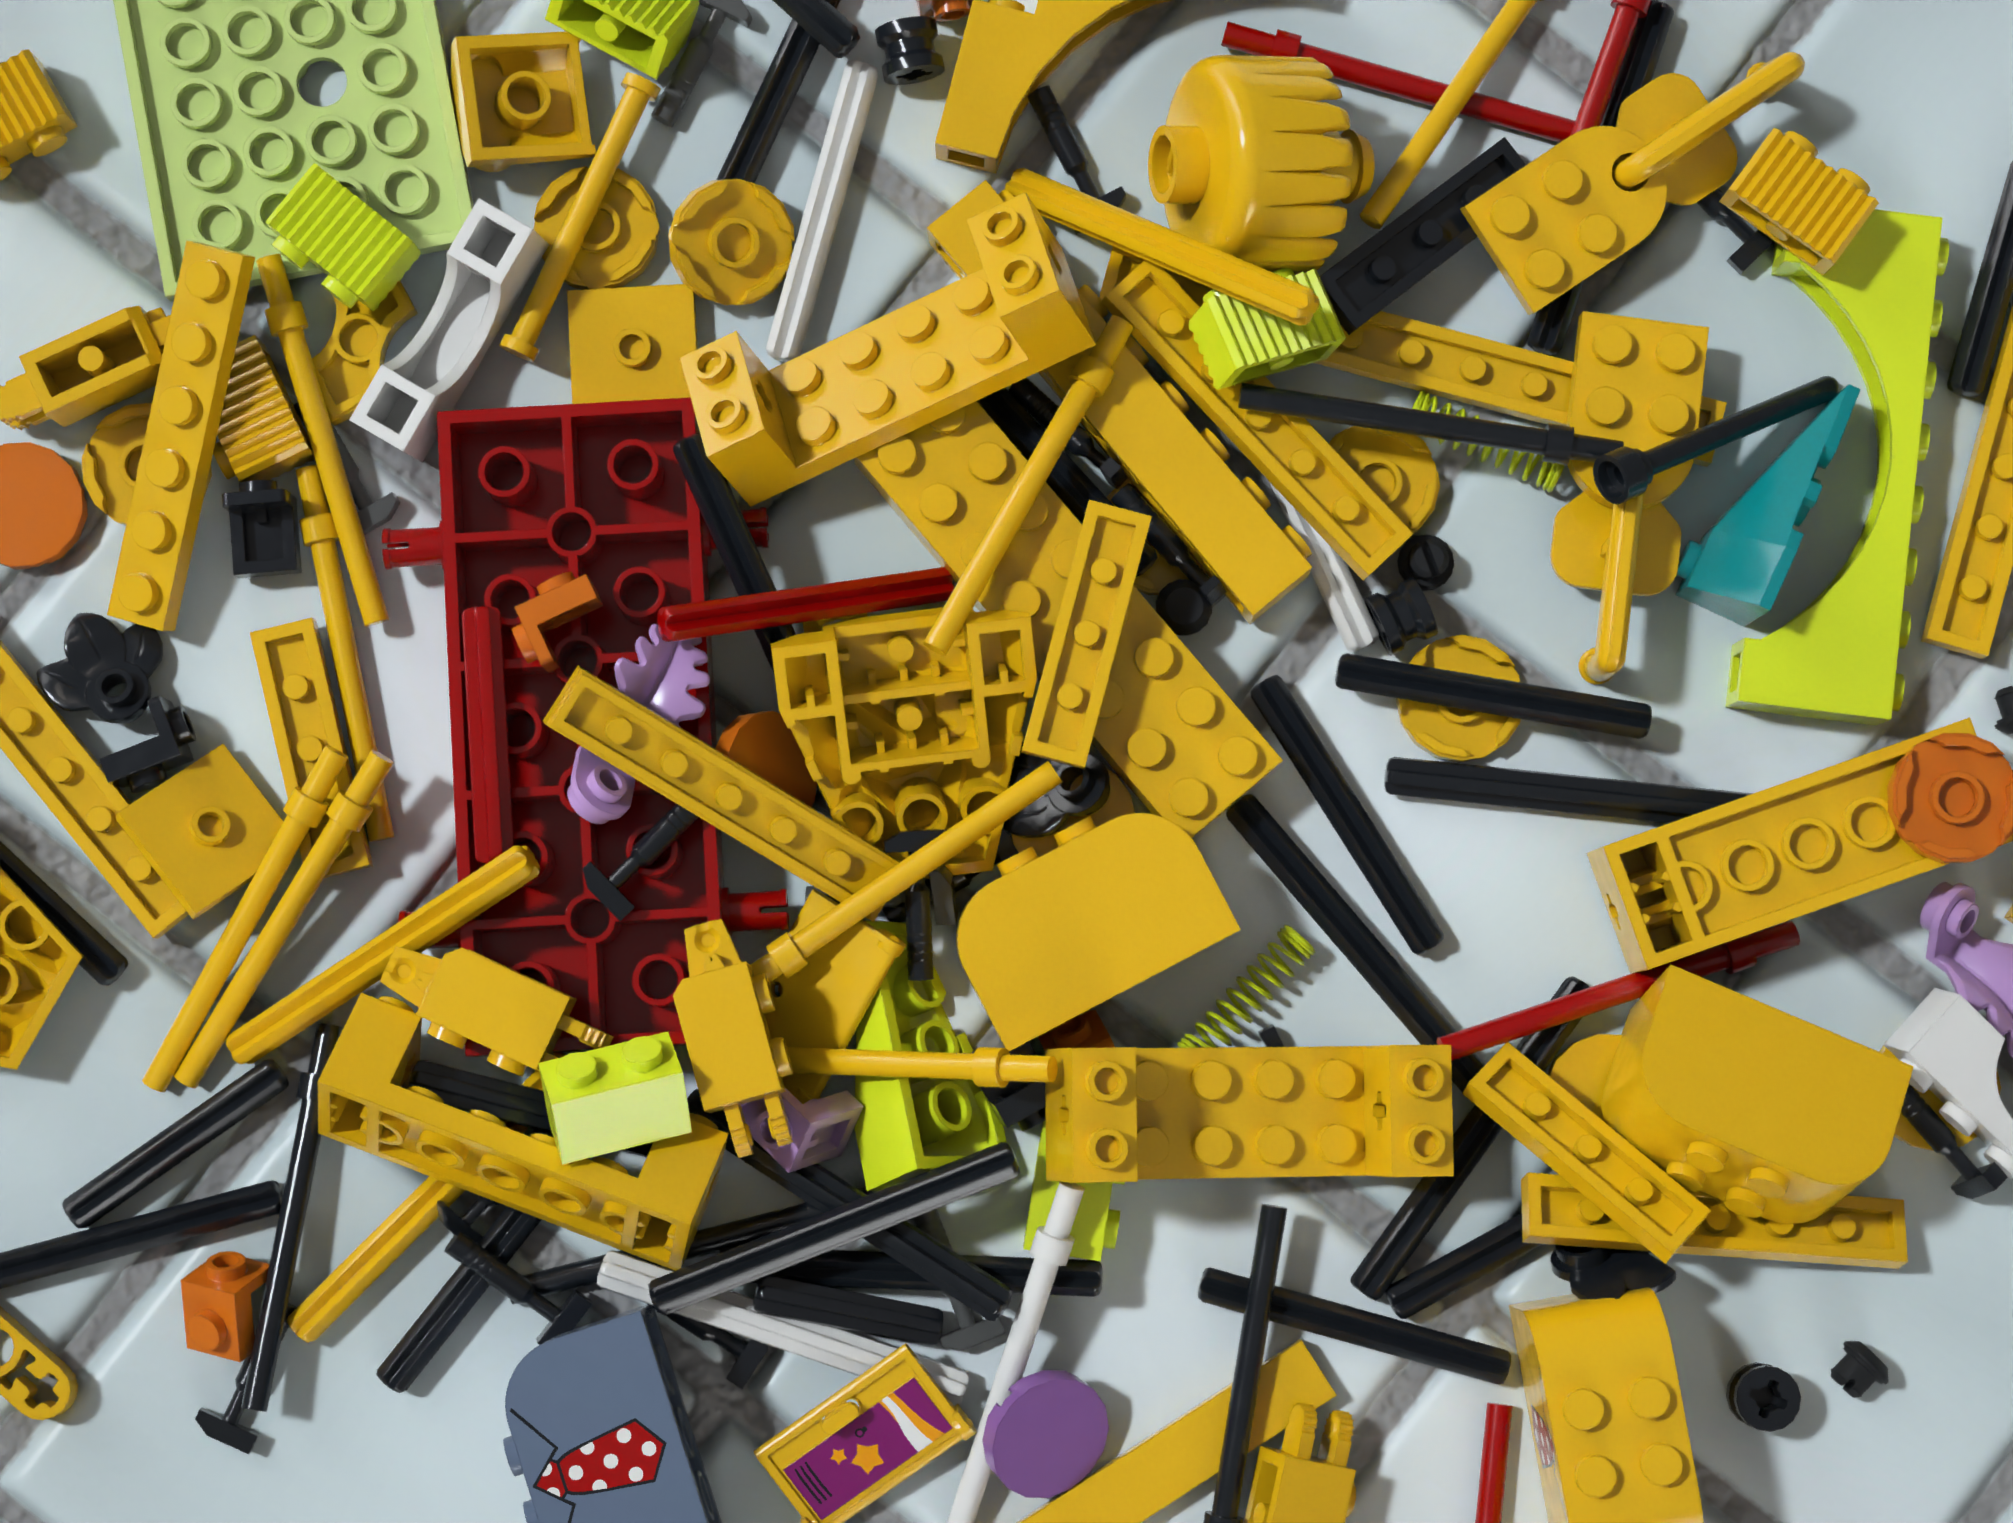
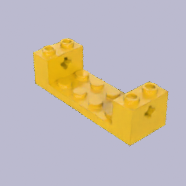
M1026 192L967 220L983 267L981 270L771 370L765 367L737 331L680 357L706 456L750 507L1096 345L1063 249Z
M1970 717L1586 853L1629 972L1650 970L1950 864L1939 863L1917 854L1898 836L1888 813L1887 786L1896 763L1914 745L1942 733H1970L1977 736ZM2013 834L2004 842V844L2013 841Z
M360 993L317 1081L318 1134L671 1270L677 1271L682 1268L716 1187L728 1133L718 1130L716 1124L706 1117L689 1113L692 1132L653 1142L638 1178L629 1175L628 1171L619 1163L603 1157H594L592 1160L583 1159L562 1165L553 1137L540 1133L527 1136L505 1127L503 1121L493 1114L482 1110H471L468 1113L444 1104L440 1096L426 1088L419 1086L408 1087L413 1068L417 1061L420 1060L422 1017L416 1015L408 1004L399 999L389 996H381L377 999Z
M1451 1045L1045 1049V1056H1054L1058 1065L1056 1080L1053 1083H1045L1046 1181L1093 1183L1138 1182V1180L1454 1176Z

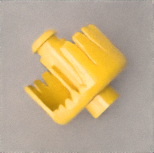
M1215 55L1203 58L1185 73L1172 98L1166 124L1158 127L1152 137L1148 157L1150 188L1156 201L1164 204L1169 229L1271 272L1282 268H1289L1294 271V274H1299L1302 271L1318 270L1323 266L1325 260L1322 259L1333 254L1338 242L1333 239L1318 237L1342 231L1347 221V209L1332 204L1339 199L1341 202L1349 204L1365 196L1371 188L1375 170L1374 153L1371 143L1366 137L1349 129L1350 119L1348 112L1343 108L1326 102H1317L1342 98V92L1335 83L1325 80L1331 79L1334 76L1327 65L1318 62L1312 57Z

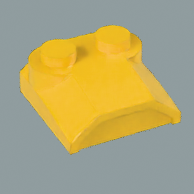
M568 32L456 36L451 44V87L461 151L467 167H475L485 172H499L515 164L551 162L595 156L596 149L595 144L592 145L579 52V42L581 39Z

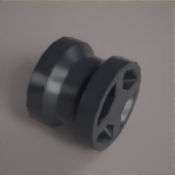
M927 16L906 17L887 22L875 30L877 46L885 50L886 61L882 66L885 83L891 85L914 84L933 79L945 71L943 56L935 51L933 42L938 36L936 19Z
M1413 577L1400 582L1397 591L1385 596L1375 593L1365 598L1367 609L1379 632V640L1390 656L1402 651L1406 642L1418 637L1427 640L1438 634V627L1431 607L1421 587Z
M1755 1362L1744 1365L1733 1373L1727 1384L1726 1399L1729 1409L1738 1420L1757 1430L1772 1432L1783 1429L1793 1422L1800 1410L1801 1395L1797 1383L1790 1374L1778 1367ZM1769 1404H1771L1770 1407H1768V1408H1766V1409H1763L1761 1415H1759V1412H1760V1409H1761V1408H1765V1407H1767Z

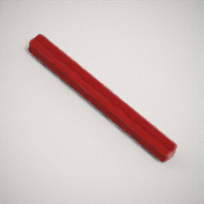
M945 567L666 606L660 608L657 612L658 630L662 640L671 642L944 602L948 600L954 590L952 584L953 576Z

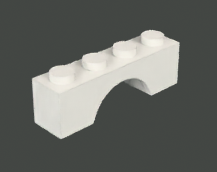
M478 198L446 253L447 265L444 280L429 315L404 350L392 360L381 364L349 420L423 462L438 436L437 411H453L549 244L534 229Z
M1934 988L1884 1043V1046L1900 1061L1914 1066L1909 1084L1922 1093H1925L1928 1089L1932 1091L1944 1103L1939 1109L1942 1117L1955 1129L1968 1137L1974 1132L1988 1146V1149L1983 1153L1989 1163L1995 1162L2006 1176L2013 1180V1118L2001 1100L1996 1078L1998 1058L2005 1038L1960 994Z

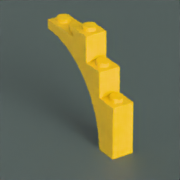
M973 0L935 141L936 159L997 174L1013 128L1030 103L1027 97L1030 93L1037 90L1073 51L1111 24L1155 4L1172 0H1038L1035 14L1024 12L1025 6L1015 0H988V2Z

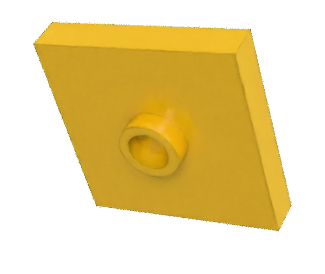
M685 284L567 290L572 404L690 397L680 357L698 349L695 293Z
M221 744L120 810L116 816L117 822L193 920L251 882L284 822L224 744Z

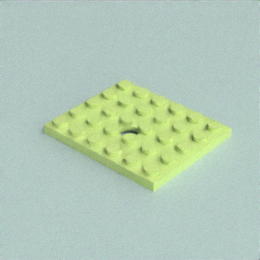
M113 0L164 293L170 302L174 301L186 241L200 242L254 256L255 262L249 287L263 285L256 260L268 255L280 254L271 245L278 236L265 221L313 163L321 167L364 203L368 204L374 211L378 212L383 218L408 236L421 252L420 255L449 250L474 206L466 162L461 151L451 80L436 0ZM319 61H330L336 63L345 71L347 77L346 90L343 96L332 105L324 107L311 105L302 98L299 91V81L306 75L311 64ZM281 254L288 280L324 273L310 261L301 270Z

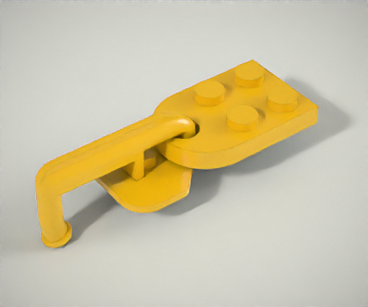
M1786 52L1766 63H1756L1749 68L1744 80L1709 103L1696 83L1687 76L1677 73L1663 74L1623 100L1619 108L1616 127L1596 126L1576 132L1462 207L1460 210L1527 314L1536 313L1644 240L1658 224L1666 202L1689 206L1697 203L1724 185L1734 174L1738 160L1735 144L1724 127L1798 79L1804 71L1805 61L1800 54Z
M1582 311L1578 318L1566 426L1574 427V434L1623 441L1624 447L1639 449L1643 452L1698 429L1709 327ZM1694 459L1653 475L1651 483L1642 495L1621 504H1613L1607 501L1599 492L1593 476L1594 463L1569 460L1567 466L1570 474L1583 492L1562 507L1554 518L1550 562L1557 577L1567 585L1602 591L1596 646L1587 650L1581 656L1578 663L1579 672L1588 683L1594 685L1604 684L1624 666L1632 596H1653L1659 594L1669 587L1676 577L1682 533L1679 524L1661 502L1673 494L1684 482L1692 468Z

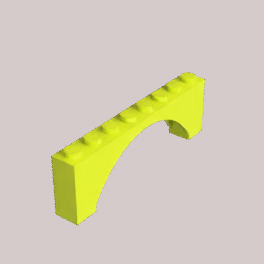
M1874 209L1836 263L1824 275L1818 273L1777 242L1774 244L1771 275L1787 277L1816 304L1835 327L1851 352L1864 380L1875 422L1877 475L1871 506L1862 532L1848 559L1829 585L1801 613L1775 632L1762 639L1743 638L1732 645L1726 708L1874 726L1891 720L1892 711L1898 712L1900 710L1904 696L1905 681L1903 674L1896 673L1898 649L1906 647L1911 629V614L1909 611L1903 610L1905 586L1912 585L1917 569V550L1909 548L1911 523L1917 524L1919 522L1924 501L1923 487L1915 485L1918 461L1923 462L1925 460L1930 442L1929 424L1922 423L1924 399L1929 400L1933 394L1937 372L1936 363L1928 361L1930 337L1936 338L1939 333L1943 315L1942 300L1934 299L1936 277L1944 274L1949 256L1948 238H1941L1942 217Z

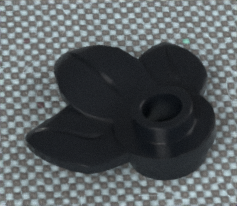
M94 613L77 614L71 620L65 632L64 650L67 658L39 669L36 673L38 684L45 695L55 705L65 711L92 710L98 718L108 723L125 724L135 721L148 707L147 700L151 698L149 678L162 661L163 643L156 629L139 624H134L121 633L111 621L102 615ZM121 683L127 684L125 691L117 697L107 696L114 686Z
M1022 742L1020 755L1015 756L1008 788L1047 761L1050 762L1063 782L1005 821L1004 829L1019 837H1044L1056 832L1069 816L1089 815L1098 811L1106 803L1110 794V777L1106 766L1098 758L1091 755L1090 750L1085 769L1021 753L1024 743ZM1083 774L1081 785L1077 789L1070 791L1073 781Z
M1555 1245V1250L1550 1258L1553 1273L1557 1277L1570 1282L1571 1292L1579 1299H1619L1629 1290L1647 1287L1651 1288L1656 1294L1669 1287L1676 1280V1271L1650 1255V1251Z

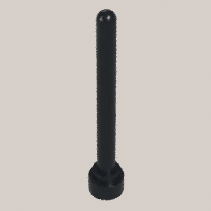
M1823 376L1644 452L1629 447L1617 448L1599 456L1595 460L1593 467L1595 484L1607 501L1613 504L1626 502L1642 495L1651 483L1653 475L1832 400L1839 393V384L1835 378Z

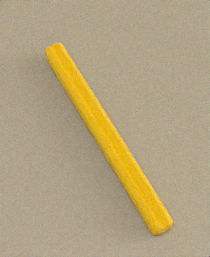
M1026 168L1014 170L1011 180L1005 184V189L1014 197L1026 192L1041 216L1298 326L1310 323L1313 313L1319 308V298L1314 295L1313 290L1309 287Z
M517 845L511 847L230 1033L226 1039V1046L230 1050L234 1061L238 1064H253L381 980L390 956L397 946L422 953L536 878L540 872V865L535 859L533 852L527 846Z
M553 1052V1054L559 1057L566 1055L563 1052ZM535 1070L521 1085L543 1090L540 1070ZM503 1121L505 1127L522 1134L529 1128ZM429 1176L288 1316L287 1323L291 1330L307 1343L315 1341L439 1217L437 1201L441 1200L449 1207L465 1190Z

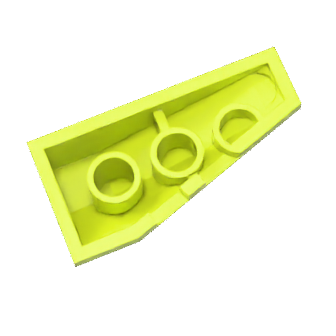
M866 920L865 922L874 928L886 929L906 943V947L902 955L895 958L856 1030V1049L947 1053L973 1052L965 1032L956 1036L941 1003L944 1001L946 991L934 965V979L922 981L908 980L906 923L872 922ZM855 1076V1098L864 1107L854 1129L867 1191L882 1190L1001 1142L1007 1143L1003 1125L1000 1124L983 1091L974 1084L973 1080Z

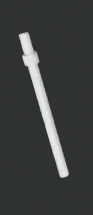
M1059 1182L1045 1226H1039L1036 1230L1029 1252L1034 1257L947 1523H974L991 1473V1468L986 1463L982 1442L987 1417L996 1402L1001 1406L1004 1400L1012 1394L1008 1389L1023 1377L1059 1266L1067 1265L1075 1241L1070 1232L1085 1190L1076 1183Z

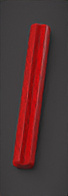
M476 606L463 611L462 630L475 858L478 863L487 864L514 846L501 612L496 607Z

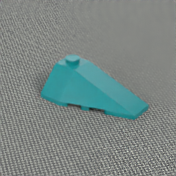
M1848 384L1837 393L1703 535L1699 543L1689 540L1679 558L1676 575L1683 579L1675 594L1676 596L1744 627L1771 611L1804 535L1792 529L1793 525L1799 527L1806 518L1810 508H1813L1816 504L1823 485H1821V480L1814 478L1818 467L1825 469L1836 453L1861 389Z

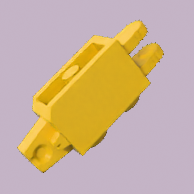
M140 306L124 308L19 356L26 373L6 381L5 386L0 385V420L6 425H10L14 430L18 428L21 431L25 427L29 429L31 424L36 426L49 419L54 420L62 427H67L156 386L171 315L166 316L161 307L148 312Z
M722 919L708 921L684 929L689 977L681 980L673 994L704 1111L713 1113L724 1110L738 1158L752 1155V1146L754 1144L741 1104L764 1098L769 1115L767 1121L771 1136L776 1140L778 1147L793 1143L781 1093L786 1092L782 1077L793 1074L783 1036L773 1039L770 1036L765 1013L775 1011V1004L766 974L754 975L752 966L747 961L742 962L726 924Z
M397 946L390 956L380 980L382 984L417 1006L416 1015L431 1021L427 1031L428 1034L460 1049L464 1048L467 1039L491 1049L486 1061L523 1077L527 1066L539 1070L538 1063L561 1058L552 1052L562 1031L578 1037L580 1042L595 1049L610 1046L613 1036L570 1016L577 1001L576 998L465 948L445 953L443 958L440 959Z
M1296 1403V1406H1293V1410L1290 1411V1417L1288 1418L1289 1422L1286 1426L1282 1448L1259 1447L1243 1523H1345L1346 1518L1352 1513L1356 1501V1486L1354 1483L1356 1470L1347 1467L1354 1428V1420H1352V1415L1349 1412L1332 1410V1413H1329L1328 1419L1326 1418V1424L1324 1425L1325 1430L1322 1433L1318 1456L1316 1457L1311 1456L1315 1429L1317 1428L1316 1423L1318 1421L1316 1408L1305 1403Z

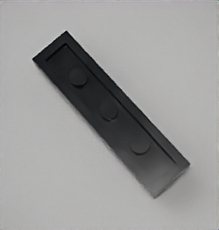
M1505 137L1319 276L1340 325L1348 335L1477 238V235L1460 209L1526 165Z

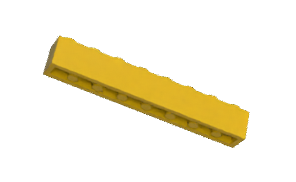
M987 180L983 181L927 227L929 244L959 279L983 269L967 220L1014 198L1006 189L997 194ZM1084 284L1079 289L1076 287L1094 340L1097 342L1107 324L1103 318L1108 315V310L1101 303L1102 301L1088 285ZM1130 335L1111 367L1115 373L1103 396L1093 398L1080 423L1108 457L1114 459L1123 468L1134 488L1189 548V553L1204 568L1210 578L1213 575L1218 578L1227 591L1225 596L1250 625L1308 578L1312 566L1306 559L1312 555V552L1303 538L1290 525L1281 530L1265 510L1271 506V503L1260 487L1248 476L1240 482L1224 463L1230 458V455L1215 434L1208 428L1199 433L1184 414L1189 410V406L1178 390L1167 380L1159 385L1143 366L1149 362V359L1140 345ZM1093 347L1038 372L1061 401H1063L1072 385L1069 381V376L1081 355H1089Z

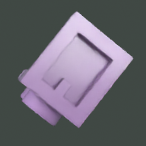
M785 1088L786 1092L781 1093L793 1143L778 1147L776 1140L771 1136L767 1121L769 1115L764 1098L741 1104L745 1121L750 1127L753 1139L788 1173L841 1156L864 1107L848 1091L821 1099H811L802 1104Z

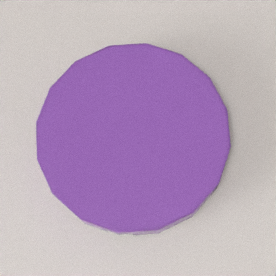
M1042 1370L1021 1378L1008 1389L1012 1394L1004 1400L1001 1406L996 1402L987 1417L982 1439L986 1463L993 1473L1008 1489L1026 1498H1049L1073 1488L1092 1471L1102 1455L1109 1430L1106 1406L1089 1384L1065 1370Z

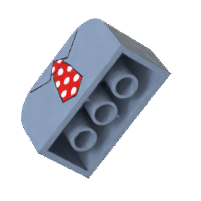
M647 1304L559 1334L535 1347L520 1361L512 1373L506 1391L505 1411L512 1436L504 1438L503 1444L513 1475L519 1476L524 1474L531 1500L523 1502L527 1523H722L656 1312L651 1305Z

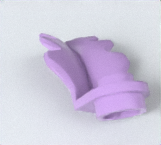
M652 624L649 628L652 644L643 636L639 637L635 643L639 665L623 657L616 661L614 671L618 690L679 726L681 721L702 717L706 710L705 704L687 691L707 687L710 683L708 673L694 668L702 666L708 661L706 652L694 647L702 643V638L666 642L659 635V625ZM579 746L575 754L570 780L571 785L567 791L568 800L574 811L583 819L594 824H604L609 820L619 819L630 808L636 779Z
M1942 882L1929 894L1920 915L1921 927L1929 931L1926 959L1947 974L1957 994L1965 998L1977 1011L1985 1010L1987 1021L2002 1036L2006 1034L2008 1053L2013 1058V944L1993 941L1979 936L1972 929L1979 914V907L1975 904L1974 889L1964 883H1958L1953 886L1947 882Z

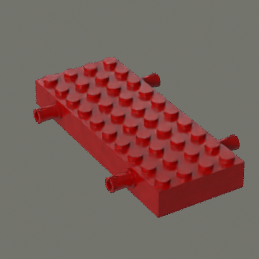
M691 398L437 411L442 521H440L439 527L383 529L382 544H387L388 548L382 549L383 562L386 570L394 569L395 567L442 565L444 571L458 882L485 865L478 863L475 858L462 613L465 609L476 606L496 607L501 612L514 846L519 845L530 848L540 865V872L536 878L428 949L465 948L576 998L577 1001L570 1016L613 1036L610 1045L626 1042L636 1037L651 1036L667 1031L673 1046L686 1045L673 994L681 980L689 977L684 929L708 921L722 919L731 937L732 932L789 930V913L761 912L764 908L788 907L787 888L780 889L779 891L730 893L729 887H724L721 830L699 817L654 863L641 867L619 889L635 906L628 915L619 921L587 888L583 868L591 861L608 878L631 855L632 847L676 803L640 781L635 780L631 806L622 817L616 820H609L604 824H594L586 821L574 811L567 796L568 788L571 785L570 780L576 750L580 745L545 725L543 719L578 665L618 689L614 671L616 661L623 657L639 665L635 650L636 640L643 636L652 644L649 628L652 624L658 625L657 612L660 608L710 600L707 556H712L713 550L717 549L673 452V446L679 440L700 432ZM767 507L741 510L748 528H757L749 529L756 546L769 548ZM565 572H573L576 579L587 574L593 582L604 606L545 633L560 668L548 673L541 666L538 659L528 664L511 629L522 624L514 607L539 596L537 586L554 576ZM706 636L701 637L702 643L694 647L706 652L708 661L702 666L694 668L708 673L710 683L707 687L687 690L689 694L705 704L706 710L702 717L681 721L679 726L715 748L717 736L712 637ZM401 910L398 922L414 911ZM562 1031L553 1052L587 1051L595 1048L580 1042L578 1037ZM467 1039L465 1043V1056L483 1057L488 1056L491 1049L470 1039Z

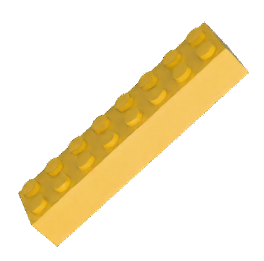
M975 401L854 458V463L941 567H945L953 576V581L957 584L1025 467L1027 459L980 404ZM1046 482L975 604V607L980 612L1002 609L1030 613L1036 673L1039 682L1082 527L1079 520ZM1133 585L1092 744L1151 814L1169 819L1184 829L1191 838H1194L1272 772L1283 760Z

